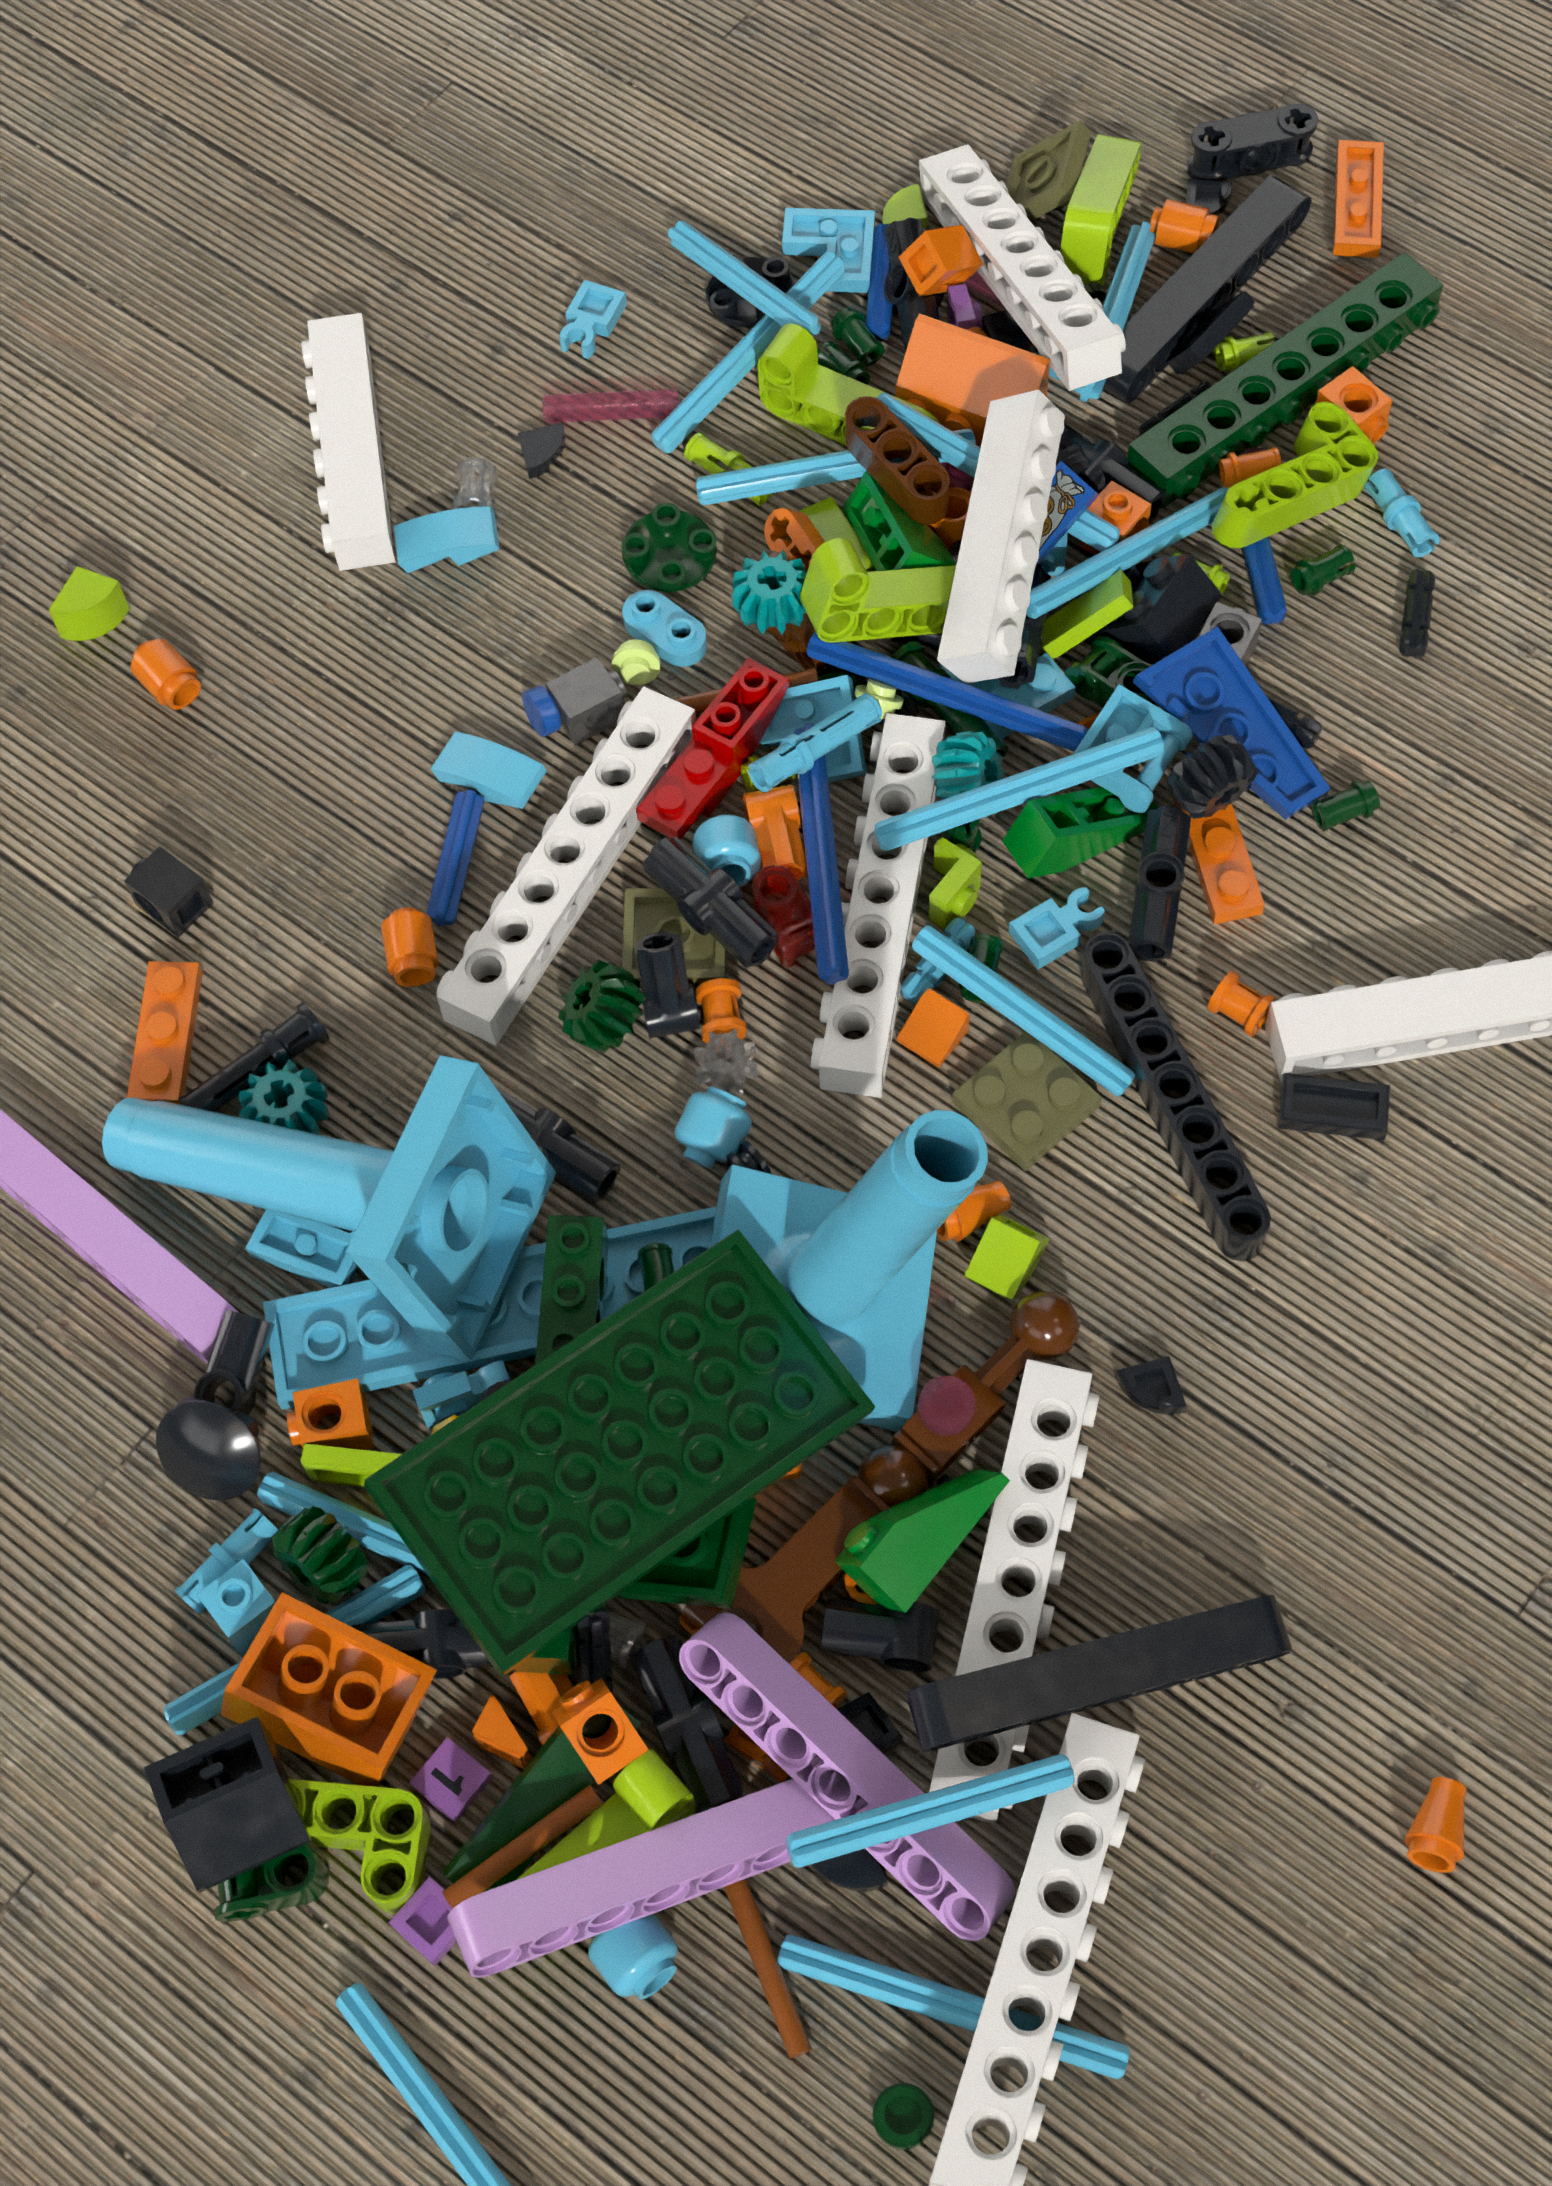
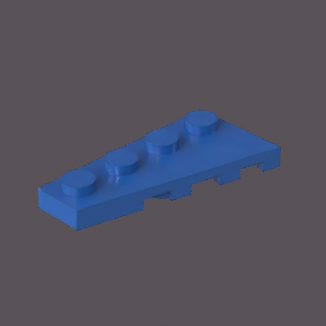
M1218 626L1140 672L1134 678L1133 683L1158 706L1187 724L1192 730L1193 737L1199 743L1205 744L1214 736L1233 735L1239 743L1241 742L1251 754L1250 757L1253 759V763L1258 771L1255 780L1251 782L1250 789L1283 819L1290 818L1309 806L1312 801L1319 800L1330 791L1329 785Z

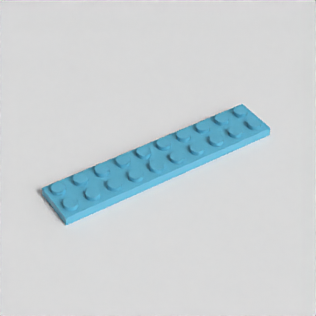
M717 1206L607 1229L609 1247L603 1319L644 1292L641 1266L637 1256L638 1251L642 1247L653 1243L668 1244L669 1248L671 1247L673 1251L674 1271L708 1250L711 1244ZM546 1242L522 1248L471 1361L433 1352L371 1280L263 1302L265 1321L275 1324L269 1341L277 1402L281 1410L294 1407L292 1392L358 1378L364 1392L428 1379L444 1372L457 1373L484 1367L500 1360L508 1362L535 1355Z

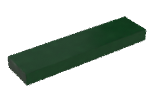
M618 1703L636 1730L641 1724L640 1720ZM607 1714L591 1716L583 1726L582 1735L587 1738H598L604 1735L610 1727L611 1716ZM560 1726L557 1727L443 1870L445 1878L450 1882L455 1883L582 1789L595 1782L594 1777ZM537 1853L483 1892L517 1880Z

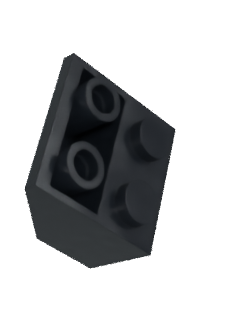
M1190 553L1168 558L1162 556L1152 561L1137 563L1123 571L1131 581L1133 608L1082 642L1091 646L1097 637L1107 636L1139 659L1154 665L1192 642L1210 615L1215 603L1222 597V594Z
M258 1717L144 1767L163 1823L199 1893L312 1842L272 1734Z

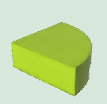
M918 184L901 189L888 200L883 210V224L889 225L893 221H902L910 217L921 220L923 229L927 228V214Z

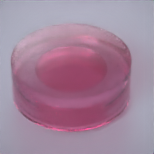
M940 1376L929 1381L922 1389L918 1401V1415L923 1425L931 1432L943 1436L955 1435L963 1431L971 1422L975 1411V1397L971 1388L964 1381L953 1376Z

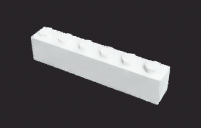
M362 313L308 320L309 340L301 341L305 367L306 369L312 368L313 376L305 377L309 403L310 405L316 404L317 412L309 413L313 440H320L321 449L313 450L317 477H324L325 486L317 487L321 514L328 515L329 523L321 525L325 552L335 553L339 571L396 563L370 346Z
M1040 390L990 401L937 657L939 663L965 684L1013 676L1015 673L1018 653L1021 649V637L1026 612L1030 604V592L1035 566L1039 558L1043 525L1047 517V505L1052 480L1056 471L1060 439L1064 431L1065 415Z
M1545 951L1531 959L1509 962L1506 959H1497L1487 962L1478 968L1460 971L1457 968H1444L1425 977L1408 979L1404 976H1395L1377 985L1359 988L1354 985H1342L1323 994L1305 996L1301 993H1294L1283 996L1279 1000L1271 1002L1265 1023L1279 1080L1282 1081L1284 1073L1314 1076L1551 1036L1552 951Z

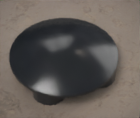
M733 254L734 257L785 294L795 284L794 277L789 270V264L782 257H771L769 259L763 257L742 258ZM712 276L706 289V301L709 310L717 319L731 326L750 328L754 327L764 317V312L715 276Z
M187 1397L180 1400L175 1407L170 1409L159 1423L156 1433V1449L160 1462L168 1475L180 1487L195 1496L209 1500H228L240 1496L255 1482L261 1465L260 1449L256 1440L259 1428L256 1421L246 1413H234L220 1404Z

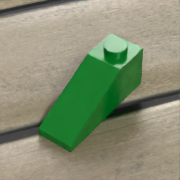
M866 471L842 509L876 571L956 565L944 542L927 525L917 523L911 519Z
M1103 787L1032 799L1027 802L1002 842L1028 879L1064 872L1145 831L1148 810L1157 809L1158 807L1152 801L1144 813L1131 811L1123 805L1120 797Z
M974 1469L882 1511L851 1530L844 1542L845 1549L835 1562L878 1605L906 1613L1010 1480L1003 1473Z

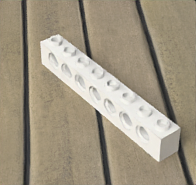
M968 144L919 160L923 201L943 227L963 224L984 264L977 270L1040 354L1050 359V367L1066 388L1071 391L1121 374V352H1124L1126 349L1125 337L1121 327L1117 323L1113 324L1108 319L1100 301L1097 298L1092 299L1085 290L1078 274L1073 275L1065 265L1061 253L1058 250H1053L1047 243L1042 229L1039 226L1034 227L1027 218L1022 204H1016L1010 197L1003 181L998 182L993 176L987 161L980 159Z
M644 686L633 702L628 701L625 703L618 716L616 728L608 739L603 738L598 743L593 754L591 766L584 776L579 775L575 778L568 791L567 802L559 814L554 813L548 818L542 831V839L533 853L527 852L522 857L517 867L516 878L507 892L501 891L496 896L490 909V917L481 931L476 930L470 935L464 947L463 958L455 970H449L442 977L437 988V1000L444 1021L497 1046L642 822L637 819L636 808L693 739L692 726L696 722L695 709ZM639 745H649L645 748H635ZM615 782H624L620 786H610ZM589 820H600L596 824H584ZM564 858H575L574 861L569 863H559ZM541 896L551 897L550 899L544 902H532L534 899ZM512 936H524L518 942H506ZM488 975L499 976L496 980L489 983L479 982Z
M886 713L883 732L874 731L870 761L877 762L875 774L866 773L862 793V803L869 804L867 817L858 815L854 834V846H861L859 859H849L845 887L852 890L850 903L841 902L849 976L846 980L838 981L834 985L833 993H823L820 1023H827L824 1039L815 1037L812 1049L811 1068L819 1069L820 1089L882 1098L901 984L903 982L929 837L889 851H883L877 842L874 829L878 822L894 817L887 815L889 812L906 813L935 803L936 783L931 778L935 771L932 757L937 754L938 742L945 740L946 721ZM897 770H908V771H911V772L905 773V774H901V773H897V772H895V771H897ZM883 854H891L896 857L893 859L885 860L879 858L878 856ZM876 897H882L888 899L889 901L877 904L869 900ZM867 941H875L881 944L876 948L861 946L862 943ZM862 985L873 989L864 994L852 991L853 988ZM849 1031H859L865 1034L862 1038L855 1040L847 1039L842 1035Z
M1030 1359L1026 1361L1001 1471L1010 1481L994 1502L955 1676L1033 1656L1036 1638L1048 1641L1055 1606L1044 1604L1048 1584L1059 1586L1066 1552L1055 1549L1059 1530L1071 1532L1078 1499L1067 1497L1071 1477L1082 1479L1089 1446L1078 1444L1082 1425L1093 1427L1100 1396L1099 1394L1089 1392L1093 1373ZM1046 1420H1056L1065 1426L1067 1432L1058 1437H1050L1042 1433L1038 1425ZM1042 1471L1050 1474L1056 1484L1048 1489H1037L1028 1483L1026 1477L1033 1472ZM1022 1524H1033L1043 1531L1044 1538L1035 1543H1027L1020 1540L1014 1530ZM1011 1577H1021L1031 1584L1033 1591L1025 1597H1013L1003 1589L1002 1584ZM1009 1631L1019 1638L1021 1646L1016 1651L1010 1653L1000 1652L992 1646L990 1638L997 1632ZM1029 1725L939 1749L929 1792L1007 1770L1012 1750L1024 1753ZM985 1742L994 1748L997 1753V1759L990 1765L977 1766L967 1759L964 1751L972 1743ZM1012 1805L1003 1808L1011 1810ZM999 1809L969 1818L996 1824Z
M1074 1713L1071 1714L1059 1754H1064L1068 1757L1074 1772L1075 1782L1067 1789L1053 1792L1046 1796L929 2186L1024 2185L1028 2167L1017 2163L1023 2139L1035 2143L1046 2105L1034 2100L1041 2078L1053 2081L1064 2045L1052 2040L1058 2017L1067 2021L1071 2020L1081 1985L1069 1981L1075 1959L1084 1962L1088 1961L1097 1926L1086 1923L1091 1903L1093 1901L1104 1905L1114 1869L1103 1866L1108 1845L1117 1848L1121 1846L1130 1813L1119 1810L1124 1789L1136 1793L1145 1763V1758L1135 1755L1140 1737L1138 1734ZM1086 1780L1096 1781L1106 1789L1108 1796L1100 1800L1089 1799L1080 1792L1077 1785ZM1068 1835L1081 1836L1088 1841L1092 1851L1083 1856L1072 1855L1064 1849L1061 1839ZM1051 1891H1063L1073 1899L1075 1909L1067 1913L1055 1912L1047 1906L1044 1896ZM1034 1948H1046L1054 1953L1059 1966L1051 1971H1039L1029 1963L1026 1954ZM1017 2006L1031 2007L1039 2014L1042 2025L1033 2031L1020 2030L1011 2022L1009 2011ZM1001 2065L1012 2066L1021 2073L1024 2079V2086L1015 2092H1005L993 2083L991 2071ZM982 2126L995 2127L1004 2135L1007 2147L1000 2153L986 2154L975 2146L972 2133Z

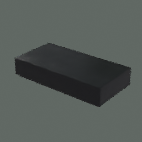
M1244 290L1221 305L1167 363L1178 375L1179 373L1183 374L1202 362L1254 307L1255 301Z
M1284 1073L1281 1081L1278 1129L1385 1140L1388 1130L1390 1085Z

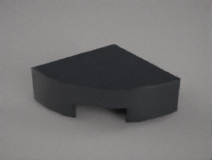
M1188 179L1186 203L1209 208V214L1218 216L1230 202L1233 183Z
M563 423L518 433L519 444L529 479L546 473L550 469L549 465L555 461L565 448Z
M1169 1356L1116 1370L1115 1378L1120 1388L1138 1406L1159 1414L1173 1415L1185 1413L1187 1405Z
M865 1848L811 1864L812 1868L823 1879L845 1889L868 1892L888 1885V1880L878 1861Z

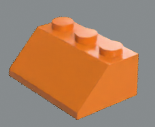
M919 313L915 320L896 382V397L929 411L937 418L941 425L951 431L971 429L975 436L976 445L981 446L990 401L1034 390H1040L1047 397L1050 359Z
M281 1592L224 1690L221 1715L238 1724L258 1717L272 1734L275 1743L358 1785L380 1787L406 1738L437 1670Z

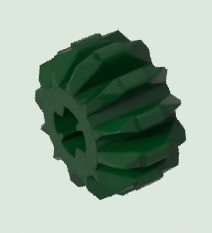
M598 960L592 967L584 965L577 980H570L571 988L569 992L561 997L565 1002V1006L559 1012L558 1018L563 1021V1032L569 1035L573 1041L591 1050L606 1052L611 1046L620 1047L624 1035L634 1032L633 1024L635 1020L643 1015L638 1009L645 999V994L640 990L641 981L635 978L628 970L620 966L618 967L611 962L606 963Z
M312 1506L309 1509H303L296 1516L293 1514L280 1526L281 1530L272 1537L274 1556L282 1563V1570L289 1574L293 1584H298L307 1596L314 1597L319 1603L327 1605L330 1602L336 1603L344 1595L347 1597L360 1585L359 1581L368 1573L366 1554L359 1549V1541L350 1535L347 1526H342L333 1514H326L321 1508Z

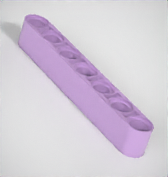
M0 1109V1187L193 1354L209 1365L226 1310L238 1311Z
M727 1612L718 1613L682 1645L679 1651V1662L687 1677L835 1820L925 1794L738 1616ZM955 1822L865 1848L952 1933L968 1941H979L984 1938L1015 1897V1887L1007 1872Z
M790 1779L477 1894L456 1905L449 1912L447 1919L470 1975L475 1978L486 1977L791 1862L786 1847V1838L792 1832L835 1819L794 1779Z

